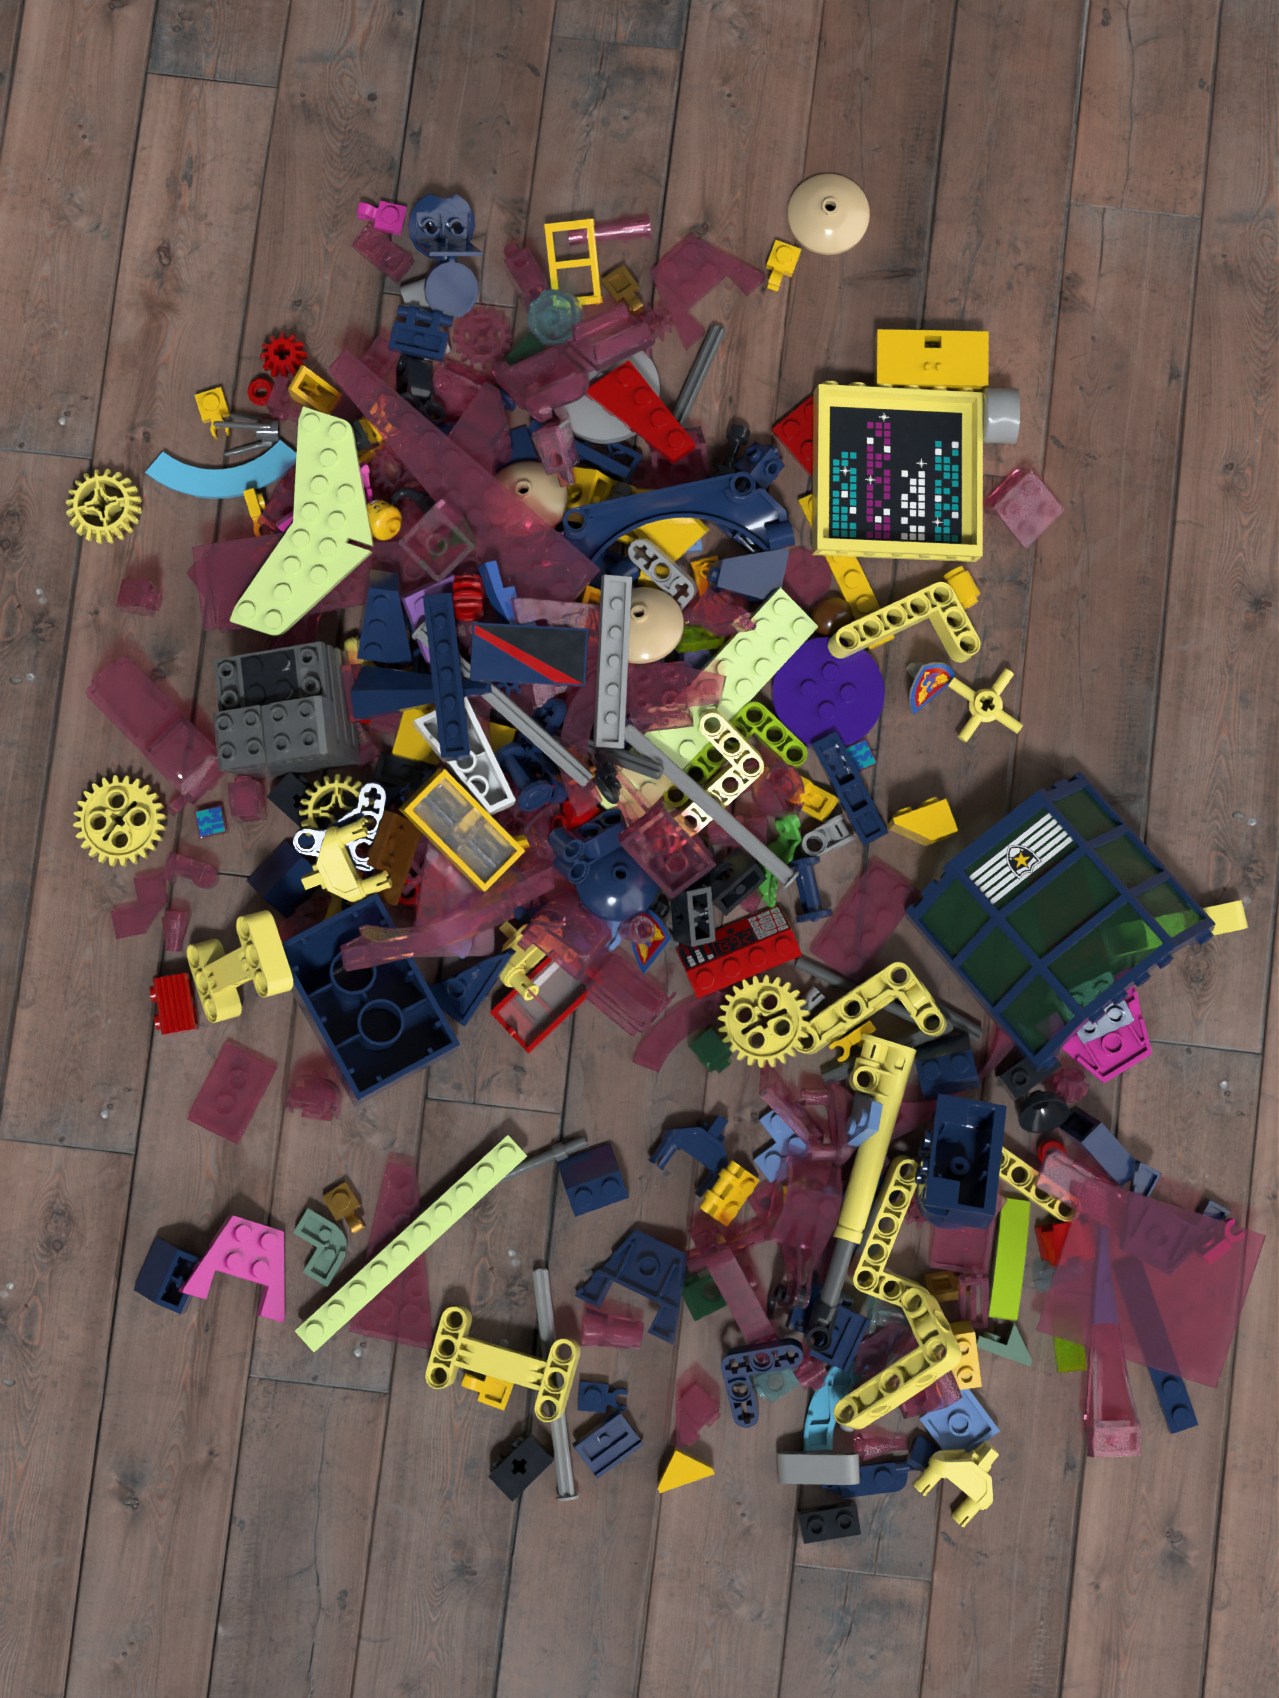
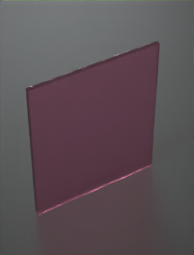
M1086 1177L1083 1181L1084 1184L1039 1322L1036 1325V1330L1217 1388L1266 1235Z

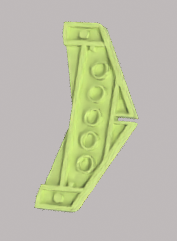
M302 408L298 419L293 523L234 607L230 618L232 623L271 636H281L372 554L369 550L348 544L350 539L374 547L354 431L347 421L310 408Z

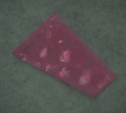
M767 1063L764 1068H761L759 1095L799 1138L816 1153L823 1148V1128L817 1121L812 1119L774 1067Z

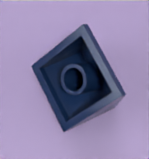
M286 840L247 880L286 919H289L320 886L317 885L307 890L305 889L301 878L303 875L314 871L313 865Z

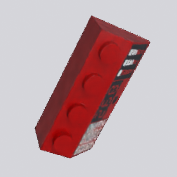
M779 905L715 931V942L694 947L684 944L675 947L696 1000L802 956L793 931Z

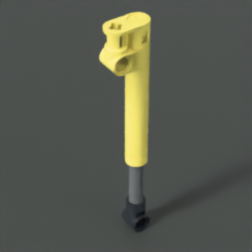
M866 1034L861 1035L864 1044L860 1057L856 1058L853 1071L849 1075V1084L853 1090L872 1096L873 1099L882 1103L883 1106L879 1131L858 1147L837 1219L838 1224L835 1226L833 1236L837 1237L821 1296L819 1302L814 1303L808 1327L803 1334V1341L807 1348L819 1353L827 1351L832 1345V1334L839 1314V1310L836 1308L855 1243L860 1244L862 1240V1231L867 1223L916 1054L915 1049ZM861 1071L866 1072L870 1077V1083L867 1087H861L857 1082V1076ZM818 1330L822 1331L825 1336L823 1344L813 1346L811 1343L812 1334Z

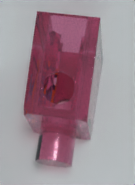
M515 243L507 246L503 251L506 257L503 261L507 276L527 315L552 304L547 279L529 248L520 250L518 244Z
M569 418L540 426L532 435L546 474L556 473L560 487L575 484L576 479L572 468L580 461ZM557 454H560L563 460H560Z

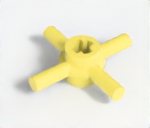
M1005 668L991 689H980L975 692L955 677L950 682L948 687L969 700V711L972 715L957 736L960 740L967 743L981 722H991L995 719L1018 734L1023 724L1002 710L1003 703L999 696L1014 675L1010 670ZM988 700L990 702L989 708L984 711L981 709L982 703Z

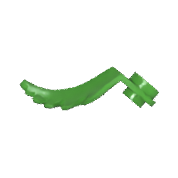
M788 809L775 814V827L780 836L777 840L766 845L785 864L792 861L794 850L802 841L798 830L801 826L800 820L793 811ZM757 862L756 864L767 877V880L756 891L763 894L761 896L762 900L766 901L768 906L772 908L776 903L775 897L777 895L775 890L778 889V881L760 862Z

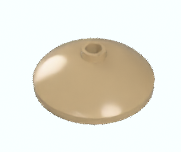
M820 174L807 179L794 191L788 206V224L795 239L806 249L822 255L840 254L853 248L864 236L870 217L869 204L860 187L850 179L837 174ZM831 204L835 209L828 211L825 206Z
M521 461L508 465L500 470L487 486L484 500L487 516L497 530L513 538L532 539L545 535L561 522L566 513L568 492L564 481V486L561 485L560 487L557 478L559 474L550 466L546 465L545 467V464L540 462ZM522 489H528V492L525 494L519 493Z
M648 587L633 588L631 590L628 662L644 664L657 661L668 655L679 643L684 630L682 611L677 602L661 590ZM637 614H644L642 617H635Z

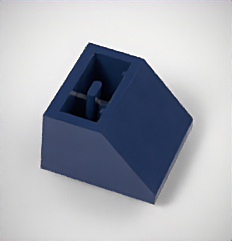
M157 1236L133 1290L155 1304L183 1314L187 1312L193 1296L181 1293L179 1289L183 1282L188 1280L193 1272V1267L203 1256Z

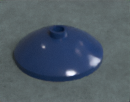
M628 840L621 847L590 864L588 876L582 882L575 884L580 901L591 913L608 921L619 922L638 917L648 909L658 891L659 875L651 855L639 844ZM622 871L625 876L624 879H618L615 872Z

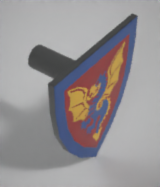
M647 909L638 917L630 920V937L633 952L642 973L646 974L666 947H677L679 943L674 941L662 918L651 909Z

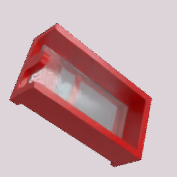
M555 949L527 976L539 987V992L536 996L529 989L527 990L533 996V999L526 1001L514 988L489 1012L528 1054H531L535 1048L603 985L600 981L603 975L592 963L587 967L580 960L583 956L580 951L576 956L569 949L568 951L574 959L567 961Z

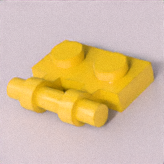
M733 1160L730 1161L725 1169H721L718 1173L720 1177L711 1190H706L703 1195L705 1198L699 1205L700 1209L726 1227L736 1217L739 1209L760 1181Z

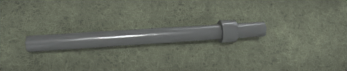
M799 957L795 965L796 968L848 993L859 986ZM892 1001L882 1008L917 1025L914 1019L910 1017L907 1009ZM929 1016L926 1024L932 1022L934 1017ZM952 1030L951 1032H949V1033H946V1034L942 1035L941 1037H943V1038H948V1037H950L951 1034H952V1032H953V1030Z
M584 1135L565 1144L562 1142L551 1146V1150L520 1162L498 1184L554 1160L559 1162L568 1158V1154L588 1146ZM439 1198L427 1202L428 1208Z

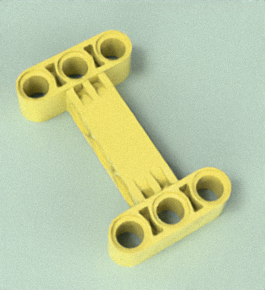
M264 910L238 917L236 929L242 947L225 955L221 942L216 938L191 944L187 947L188 963L209 1022L216 1023L238 1017L241 1014L242 1006L236 987L252 979L257 993L262 998L292 989V973L274 918L269 911Z
M453 1306L443 1312L425 1375L426 1382L430 1387L442 1389L451 1386L457 1377L459 1367L538 1390L535 1414L543 1422L554 1421L563 1415L580 1357L581 1349L576 1340L572 1338L557 1340L553 1343L548 1360L468 1337L472 1315L468 1308L464 1306ZM455 1311L459 1312L463 1318V1322L459 1327L454 1326L451 1322V1316ZM447 1339L451 1340L455 1346L452 1355L446 1354L443 1350V1344ZM563 1343L568 1344L572 1349V1355L569 1359H564L560 1356L559 1348ZM439 1367L443 1368L447 1373V1379L444 1383L438 1382L435 1377V1372ZM554 1372H559L564 1377V1384L561 1388L552 1384L551 1377ZM547 1400L553 1401L556 1405V1412L553 1416H549L544 1412L543 1407Z

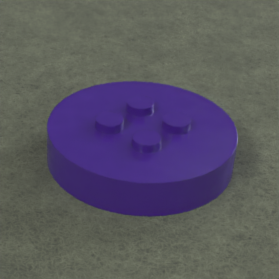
M831 637L816 638L804 642L776 672L772 685L771 700L775 717L805 747L813 749L811 744L834 732H837L845 748L857 743L873 728L884 704L885 690L883 678L872 657L865 650H861L846 658H836L828 649V642ZM839 638L842 646L849 647L846 640Z

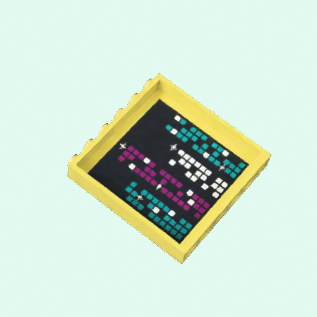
M824 381L822 384H819L814 390L812 555L960 562L978 561L983 556V393L974 392L972 388L947 391L946 387H932L930 390H923L916 385L893 388L891 384L866 387V384L861 382L850 383L849 386L838 385L836 381Z

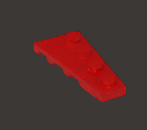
M627 360L584 390V395L591 401L594 400L605 412L620 420L632 433L638 434L645 440V443L672 464L696 448L694 441L630 360Z

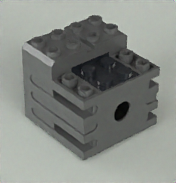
M320 641L213 660L219 712L213 713L219 771L258 780L285 776L289 772L293 775L360 764L347 652H341L338 648L333 649V646L325 645V643Z

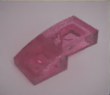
M370 225L366 227L352 244V247L395 283H398L414 265V261L410 256L394 246L389 238Z

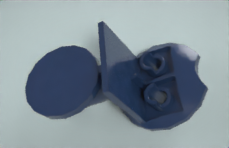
M428 193L416 202L410 211L407 224L409 238L415 248L435 262V267L430 270L425 279V299L433 311L440 310L445 315L454 316V318L462 317L476 303L479 291L477 279L473 272L461 262H457L458 256H482V251L470 242L475 228L473 211L467 201L456 193L444 197ZM457 221L458 224L453 229L451 226L454 222Z

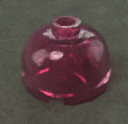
M783 760L764 766L763 772L752 782L751 786L752 800L757 808L764 815L777 819L795 815L804 806V802L800 803V793H805L801 776L793 765L787 766L784 764L786 761Z
M312 1071V1074L302 1075L290 1084L286 1093L284 1108L291 1113H294V1109L302 1111L301 1117L308 1119L332 1121L333 1115L336 1119H339L342 1108L341 1090L333 1080L328 1078L329 1075L327 1073Z

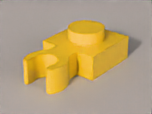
M221 387L194 395L203 423L212 422L210 431L216 440L218 439L216 430L219 427L213 425L214 421H223L224 417L230 416ZM225 428L227 436H230V429Z

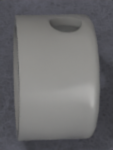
M984 388L982 392L983 443L1016 444L1020 424V395L1018 388Z

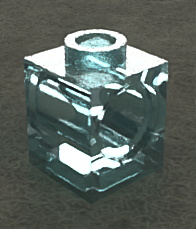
M789 1368L757 1374L755 1378L758 1383L754 1387L762 1400L768 1397L770 1402L773 1403L801 1384ZM778 1374L782 1376L783 1384L780 1388L771 1389L768 1387L767 1381L771 1375Z

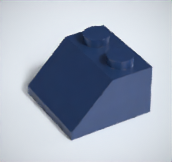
M968 1033L927 1042L913 1048L916 1050L915 1063L925 1100L937 1097L938 1093L948 1095L981 1087Z
M611 1143L557 1162L575 1217L629 1198Z

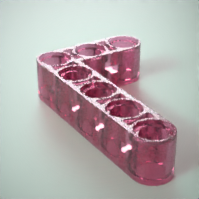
M713 1217L688 1230L748 1344L779 1340ZM774 1351V1352H775V1359H776V1358H778L779 1356H777V1351ZM760 1352L755 1355L759 1363H766L770 1360L769 1355Z

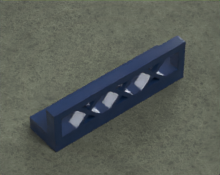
M545 406L537 421L535 419L532 420L528 427L531 437H533V433L543 427V430L533 438L539 440L544 437L546 445L598 470L616 481L629 484L643 458V455L618 442L606 444L610 454L603 455L591 449L590 445L597 443L588 441L579 443L567 435L565 436V433L569 431H566L564 427L561 430H554L544 425L548 416L557 419L553 409ZM611 447L618 451L613 453ZM627 455L634 460L628 468L616 462L614 458Z

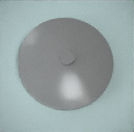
M598 336L574 344L561 355L550 376L549 395L553 412L558 421L562 424L569 419L570 424L564 427L567 431L580 439L599 444L620 442L636 435L635 432L632 433L616 417L605 412L598 403L587 398L584 395V390L627 360H630L659 397L660 384L657 370L651 359L641 348L618 337Z

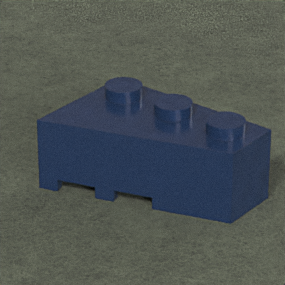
M369 570L357 637V659L413 666V647L404 604L401 599L402 591L398 573Z

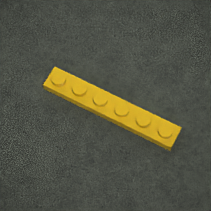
M813 493L798 500L800 509L811 532ZM823 556L843 599L851 606L854 621L881 609L856 557ZM863 626L865 634L872 636L871 630ZM892 635L882 641H879L867 647L868 651H870L880 645H883L891 640H894L895 637L894 635Z

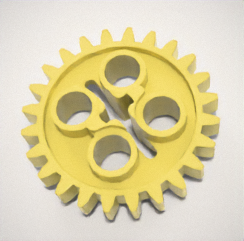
M114 775L113 783L111 784L106 778H102L103 787L100 788L93 783L94 793L91 794L84 791L83 793L87 801L77 802L83 809L82 811L74 812V815L81 818V821L74 823L73 826L82 829V831L75 836L78 839H86L81 847L83 849L92 847L89 856L95 857L99 854L98 861L104 863L109 858V865L113 867L118 859L123 867L127 866L128 859L134 864H138V855L147 859L146 850L148 848L153 851L157 850L153 845V841L163 840L157 833L158 831L166 830V827L159 824V821L166 819L167 816L158 813V811L164 808V805L162 803H154L159 798V795L157 793L148 795L151 791L149 785L140 789L142 781L136 779L131 785V777L125 776L121 783L119 777ZM117 795H123L125 798V802L120 808H114L112 805V801ZM136 801L137 805L128 812L131 804ZM144 812L146 814L145 823L141 826H135V815ZM100 816H104L106 818L105 827L101 830H96L94 827L95 820ZM117 816L123 818L125 822L123 826L117 825L118 823L115 820ZM110 833L108 840L104 841V836ZM120 834H126L128 837L127 844L122 848H118L115 843L116 838Z
M765 975L763 983L760 982L757 976H753L752 985L744 979L742 980L744 987L742 990L734 986L733 990L736 995L734 997L730 995L725 996L730 1002L729 1006H720L722 1010L726 1011V1016H720L718 1020L725 1022L726 1026L718 1030L728 1034L722 1042H732V1046L728 1051L734 1053L739 1050L738 1060L742 1061L748 1056L747 1065L752 1066L757 1059L760 1068H764L766 1060H768L771 1067H775L777 1058L785 1064V1054L788 1053L792 1057H796L793 1048L795 1046L799 1048L804 1047L799 1041L800 1037H809L807 1033L802 1031L803 1027L811 1026V1023L803 1021V1017L810 1015V1011L801 1009L807 1002L804 999L796 1000L800 994L799 990L789 992L791 983L787 982L781 987V978L779 977L774 980L773 984L768 975ZM769 995H775L778 1000L777 1006L772 1010H767L764 1005V1001ZM748 1007L752 1011V1018L750 1021L742 1023L739 1013L743 1008ZM787 1009L786 1014L769 1020L767 1028L760 1025L748 1033L742 1034L743 1029L760 1023L762 1015L769 1018L781 1010ZM787 1020L790 1024V1030L786 1035L780 1036L777 1033V1025L780 1021ZM756 1033H762L765 1039L764 1044L756 1049L752 1046V1037Z

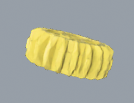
M95 469L93 478L88 473H84L86 481L82 483L80 480H75V484L79 488L78 490L69 489V493L74 499L66 500V504L73 507L66 511L68 517H73L69 522L70 525L77 527L76 532L80 536L86 533L85 538L88 541H92L96 536L98 544H102L105 537L110 544H113L114 535L123 540L124 535L122 532L124 530L128 533L133 532L129 524H139V520L133 516L134 514L142 513V509L135 506L142 502L140 496H134L137 494L138 489L136 486H130L132 481L128 477L122 480L120 472H116L112 476L110 469H106L103 476L98 469ZM105 487H113L120 490L124 497H109ZM95 491L93 499L85 502L89 494ZM105 500L108 503V505L105 506V511L103 513L99 508L103 507V502ZM119 511H123L120 518L113 523L114 515ZM84 516H99L103 527L87 523Z
M340 774L335 775V783H331V779L325 776L324 782L326 785L323 787L318 781H315L314 786L318 790L315 793L310 789L306 790V793L312 797L311 800H301V804L308 806V810L299 811V815L308 816V819L301 822V826L320 828L316 817L330 819L334 822L337 820L336 817L329 813L333 809L335 810L338 804L343 811H350L354 807H348L344 804L342 790L352 793L359 801V790L362 787V782L358 780L351 786L352 777L347 776L344 783H341ZM334 791L331 803L326 807L316 809L322 797ZM369 798L368 806L374 804L375 800L373 798ZM364 815L361 818L365 825L375 826V822L368 819V816L372 815ZM306 833V835H307L308 837L313 836V835L310 834V833Z

